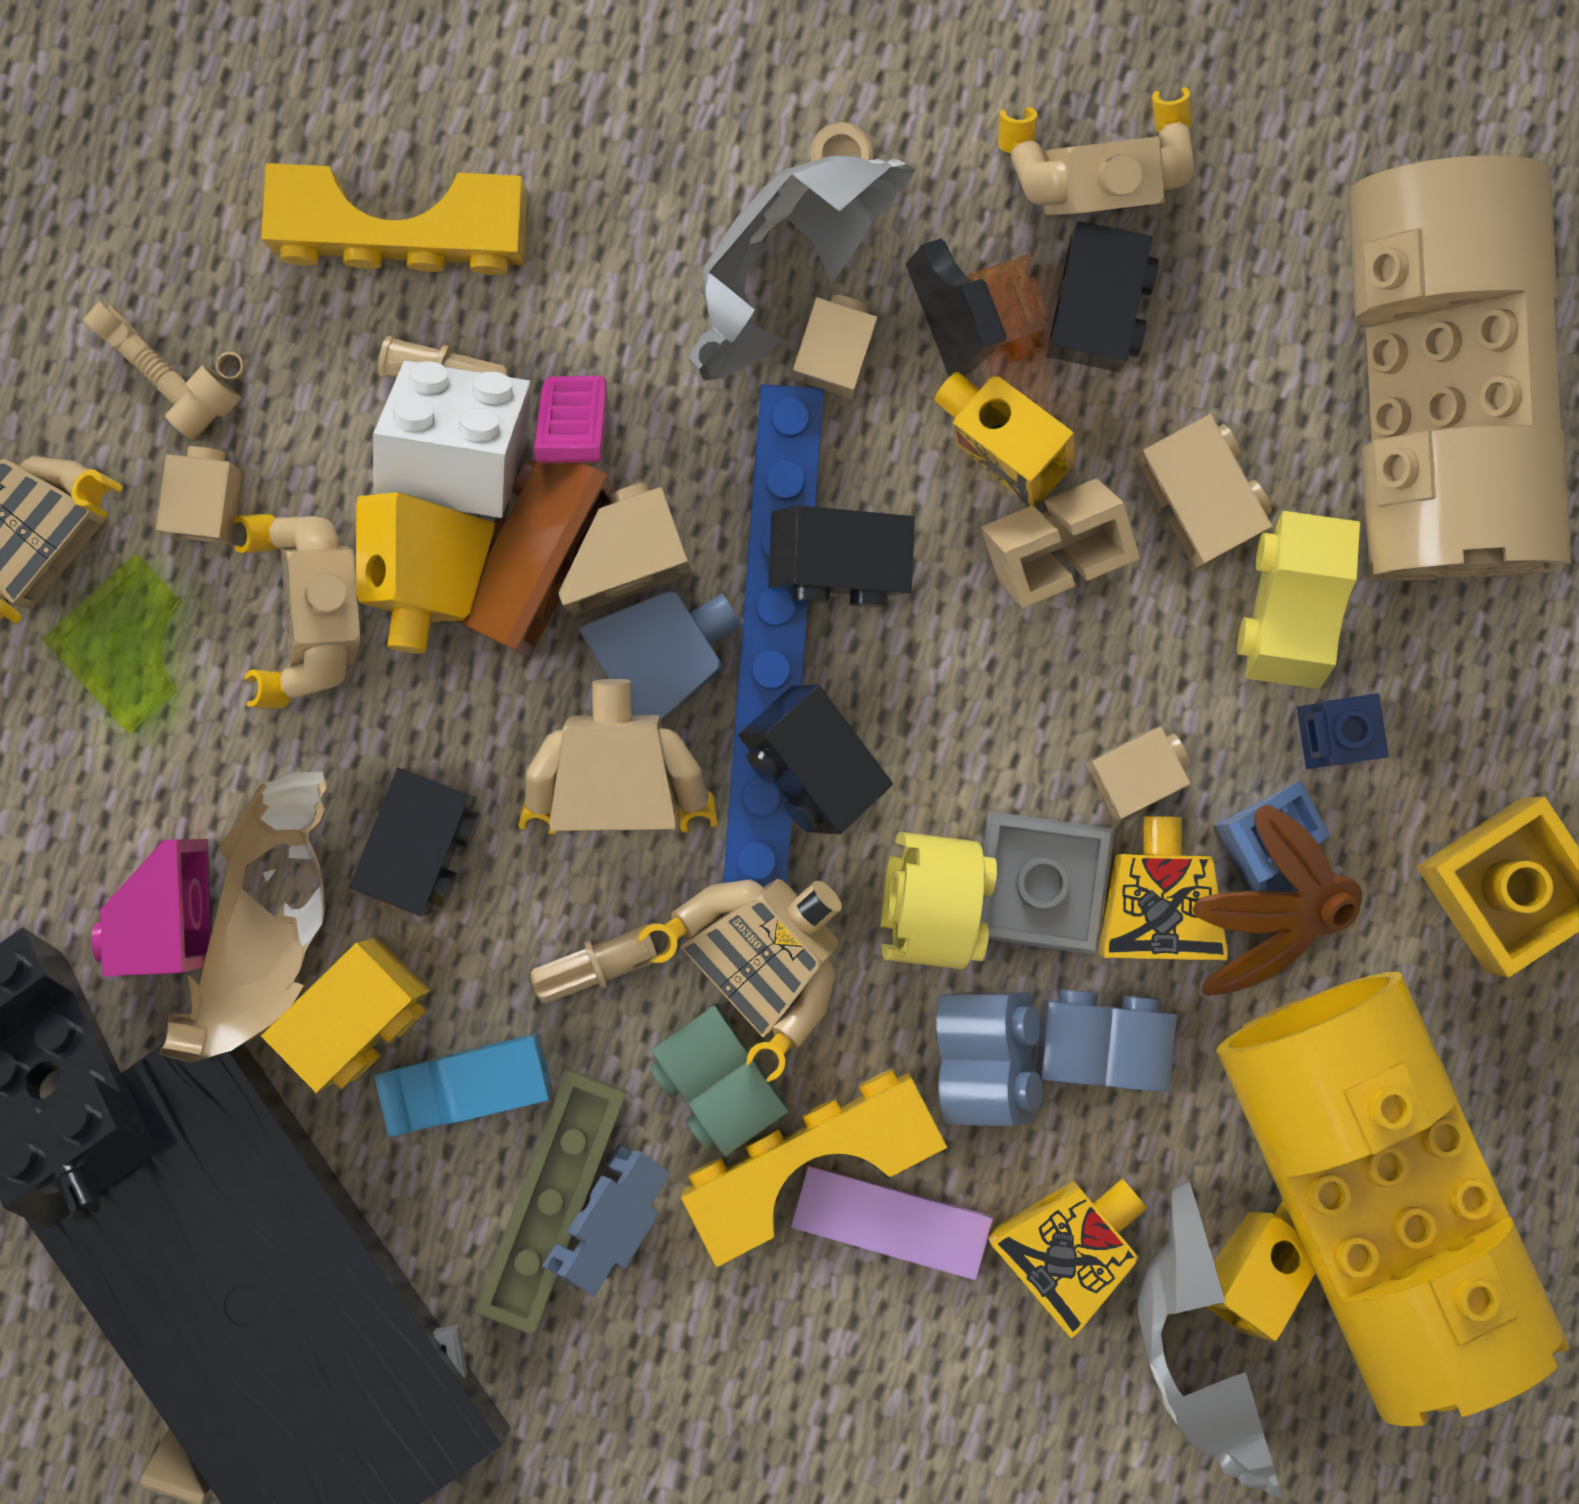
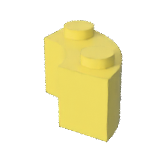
M1282 511L1273 534H1261L1256 554V570L1262 573L1255 601L1253 618L1243 617L1237 641L1238 655L1248 656L1245 679L1320 689L1336 666L1343 617L1349 596L1357 581L1359 521Z

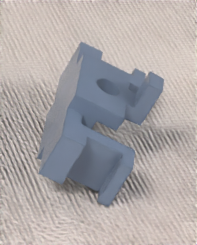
M619 1144L605 1167L620 1176L618 1182L616 1183L612 1179L601 1176L590 1193L591 1199L588 1206L577 1214L567 1230L569 1234L580 1241L573 1252L556 1244L542 1265L571 1286L578 1287L593 1297L598 1292L614 1264L626 1269L659 1215V1212L650 1206L670 1175L668 1170L642 1152L636 1150L631 1152Z

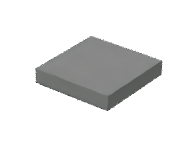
M988 811L982 851L984 857L995 858L997 862L995 889L991 897L983 896L980 921L988 924V940L1098 955L1115 829Z

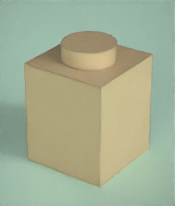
M832 295L831 301L816 297L793 368V381L812 388L824 389L825 392L853 400L876 329L877 316L867 313L868 306L847 296Z
M189 446L187 456L166 454L156 531L171 538L233 545L236 523H233L232 520L238 513L243 470L226 461L227 453L217 449Z
M1161 726L1153 728L1085 763L1113 819H1123L1191 784L1184 772L1191 768V762L1183 744L1174 733L1166 737Z

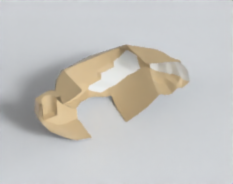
M323 771L290 773L266 784H261L218 848L229 865L200 984L198 985L188 975L192 991V1014H169L167 1021L168 1033L165 1044L160 1049V1055L191 1063L232 1051L263 1034L305 991L308 979L304 985L294 981L301 969L305 951L321 927L324 911H326L322 873L309 840L310 834L320 826L326 812L320 798L327 788ZM277 844H286L290 846L288 858L311 859L313 871L320 881V887L304 907L291 909L284 902L275 917L242 889L247 864ZM276 869L263 872L264 882H268Z

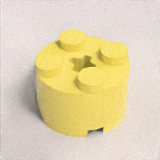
M899 832L894 843L905 846L902 857H889L880 918L881 928L892 929L893 945L881 944L883 959L886 961L961 970L966 968L970 960L983 961L987 951L989 936L988 924L980 922L983 896L991 897L994 892L997 878L996 859L984 857L982 847L978 841Z

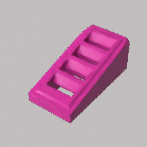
M552 376L545 379L541 391L534 445L535 461H539V463L598 462V460H601L608 428L607 382L604 377Z

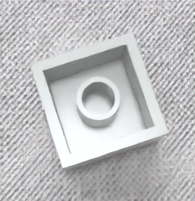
M404 360L373 433L374 495L400 492L456 511L502 518L526 449L530 380L511 378L499 372L480 373L449 368L431 361L417 363Z

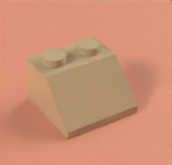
M647 483L625 487L610 495L611 505L598 509L559 591L562 605L574 617L693 575L662 487L650 491Z

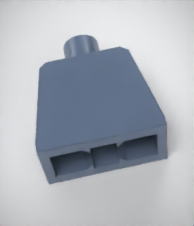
M673 589L590 622L579 628V631L609 679H627L631 681L632 715H659L661 722L664 723L724 669L710 645L739 628L742 624L723 593L694 611L689 612L676 590Z

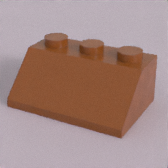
M528 459L514 482L512 493L519 497L508 518L497 517L494 521V533L488 550L489 554L485 560L471 612L465 620H458L457 622L530 659L561 600L559 596L561 586L598 509L611 504L610 495L616 492L608 474L581 462L539 463V461L535 462Z

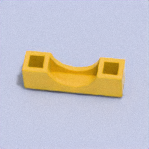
M266 163L261 240L273 253L280 254V261L293 265H317L319 256L343 257V264L362 269L380 268L382 266V259L407 260L406 266L408 268L423 272H440L445 270V262L470 263V270L475 273L504 275L508 273V265L524 266L528 190L522 176L457 173L448 192L430 210L409 219L385 220L367 215L354 207L347 200L341 182L330 166Z
M893 1069L884 1071L859 1086L863 1096L842 1107L839 1106L836 1098L826 1101L802 1115L806 1126L784 1137L779 1128L768 1131L745 1145L748 1156L727 1167L722 1157L717 1158L688 1174L692 1185L683 1189L681 1200L716 1268L774 1238V1205L778 1193L786 1179L807 1161L830 1154L852 1155L874 1164L887 1176L892 1177L947 1148L909 1072L897 1078Z

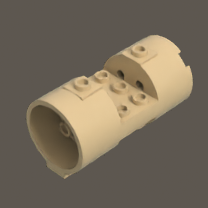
M1504 155L1463 156L1398 166L1359 180L1349 189L1355 322L1360 326L1366 327L1372 442L1362 447V468L1369 579L1378 581L1436 580V578L1473 576L1474 578L1513 577L1562 571L1563 564H1571L1565 433L1561 429L1555 321V305L1558 300L1551 168L1542 161L1526 157Z

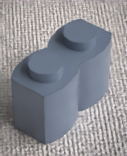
M1059 989L1058 1001L1043 1000L1036 1072L1041 1077V1080L1170 1092L1177 1015L1160 1011L1161 999L1123 995L1122 1007L1097 1005L1098 993Z
M961 992L940 995L937 1006L936 1030L938 1047L942 1058L939 1073V1104L944 1124L1017 1126L1034 1122L1036 1111L1040 1108L1043 1099V1084L1041 1077L1035 1072L1032 1059L1034 1045L1040 1036L1041 1022L1037 1009L1033 1007L1030 993Z

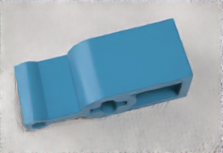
M539 1033L374 1074L388 1137L549 1101L554 1095Z

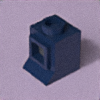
M1379 693L1296 707L1306 769L1389 757Z

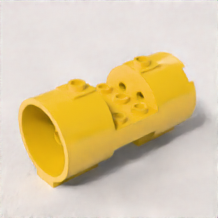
M1385 972L1337 985L1303 999H1296L1242 1024V1029L1229 1036L1217 1047L1216 1052L1383 1421L1397 1426H1424L1429 1420L1426 1412L1433 1410L1446 1412L1458 1409L1461 1417L1469 1416L1494 1407L1525 1392L1558 1368L1553 1354L1555 1352L1568 1351L1570 1348L1568 1340L1517 1227L1507 1212L1458 1103L1456 1092L1402 973Z

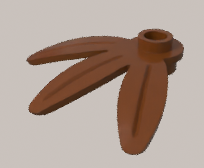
M1263 805L1258 808L1254 815V823L1276 867L1298 889V892H1228L1204 896L1195 903L1193 913L1197 918L1223 929L1246 933L1278 932L1209 976L1202 986V992L1206 996L1239 991L1272 977L1299 957L1311 945L1318 934L1327 935L1343 930L1350 926L1359 914L1362 901L1361 887L1353 879L1345 876L1339 877L1333 873L1324 851L1315 838L1296 820L1271 805Z

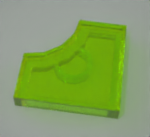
M135 554L42 640L128 733H132L178 691L166 671L162 643L167 623L183 601L140 555Z

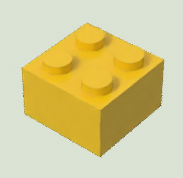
M1545 796L1521 797L1416 866L1487 974L1509 978L1579 932V847Z
M379 937L356 942L261 1037L315 1093L334 1083L342 1090L350 1082L354 1083L381 1057L373 1048L382 1039L389 1044L397 1036L400 1038L423 1017L427 1010L419 1002L431 990Z

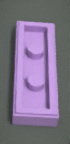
M808 1163L792 1218L791 1228L976 1280L993 1218L989 1214Z

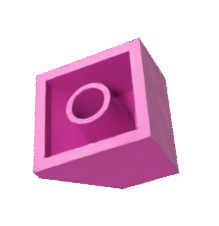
M208 839L163 840L100 909V922L95 923L92 931V951L95 960L102 962L103 977L183 973L204 967L212 935Z

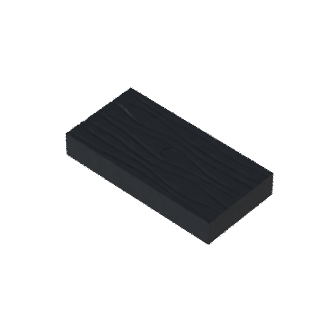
M163 1043L121 1073L158 1152L96 1195V1199L100 1202L101 1207L97 1213L89 1210L92 1215L91 1217L84 1220H74L71 1215H68L50 1229L26 1218L25 1220L221 1504H421L435 1492L500 1448L511 1427L467 1364L466 1377L464 1378L448 1357L445 1345H440L433 1334L435 1329L441 1328V1326L246 1045L243 1044L232 1051L190 1063L160 1055V1049L165 1044Z

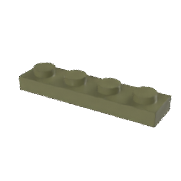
M570 1068L566 1070L474 1313L535 1335L557 1278L555 1274L542 1265L556 1244L567 1249L569 1247L572 1235L567 1230L577 1214L583 1210L628 1092L627 1090Z

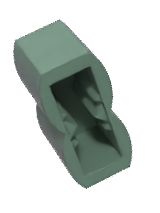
M717 1003L651 1050L658 1060L650 1066L651 1072L670 1098L680 1093L687 1101L694 1114L687 1118L686 1121L696 1138L707 1151L717 1146L723 1155L727 1156L789 1112V1106L772 1081L765 1082L768 1076L755 1057L747 1067V1055L750 1050Z

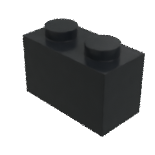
M1082 221L1076 222L1070 235L1046 352L1047 358L1116 372L1121 371L1128 360V356L1138 358L1146 329V320L1136 318L1141 294L1151 296L1159 265V258L1149 256L1153 236Z
M800 505L771 511L768 588L791 590V601L828 603L830 602V593L850 594V606L888 607V596L912 593L915 516Z
M819 684L789 687L738 734L750 750L747 754V759L752 768L764 780L776 784L788 800L785 803L787 813L798 826L807 832L841 835L893 785V782Z
M397 768L349 888L418 916L430 915L434 905L443 908L450 897L457 878V872L448 869L457 846L466 849L469 847L480 822L481 813L472 810L477 797L411 770Z

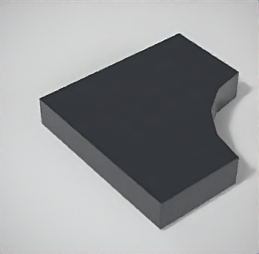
M940 238L922 244L908 260L906 267L948 376L950 377L957 371L964 376L973 372L1006 340L1007 335L986 281H983V278L973 281L966 277L954 261L946 242Z

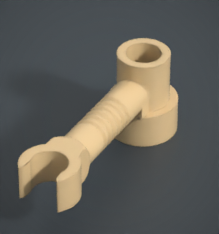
M99 301L83 318V321L98 336L105 340L113 349L120 352L132 365H135V368L141 374H144V377L148 378V381L152 382L174 405L165 414V417L180 433L191 441H195L218 415L225 418L242 400L232 387L215 371L204 364L186 382L176 371L168 367V364L158 354H155V351L138 336L137 331L112 306L109 305L107 308Z

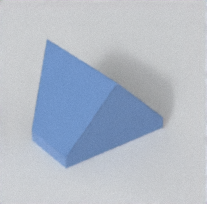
M1301 780L1214 824L1248 891L1292 892L1295 887L1276 867L1258 834L1254 823V815L1258 808L1263 805H1271L1302 825L1315 838L1318 844L1330 837Z

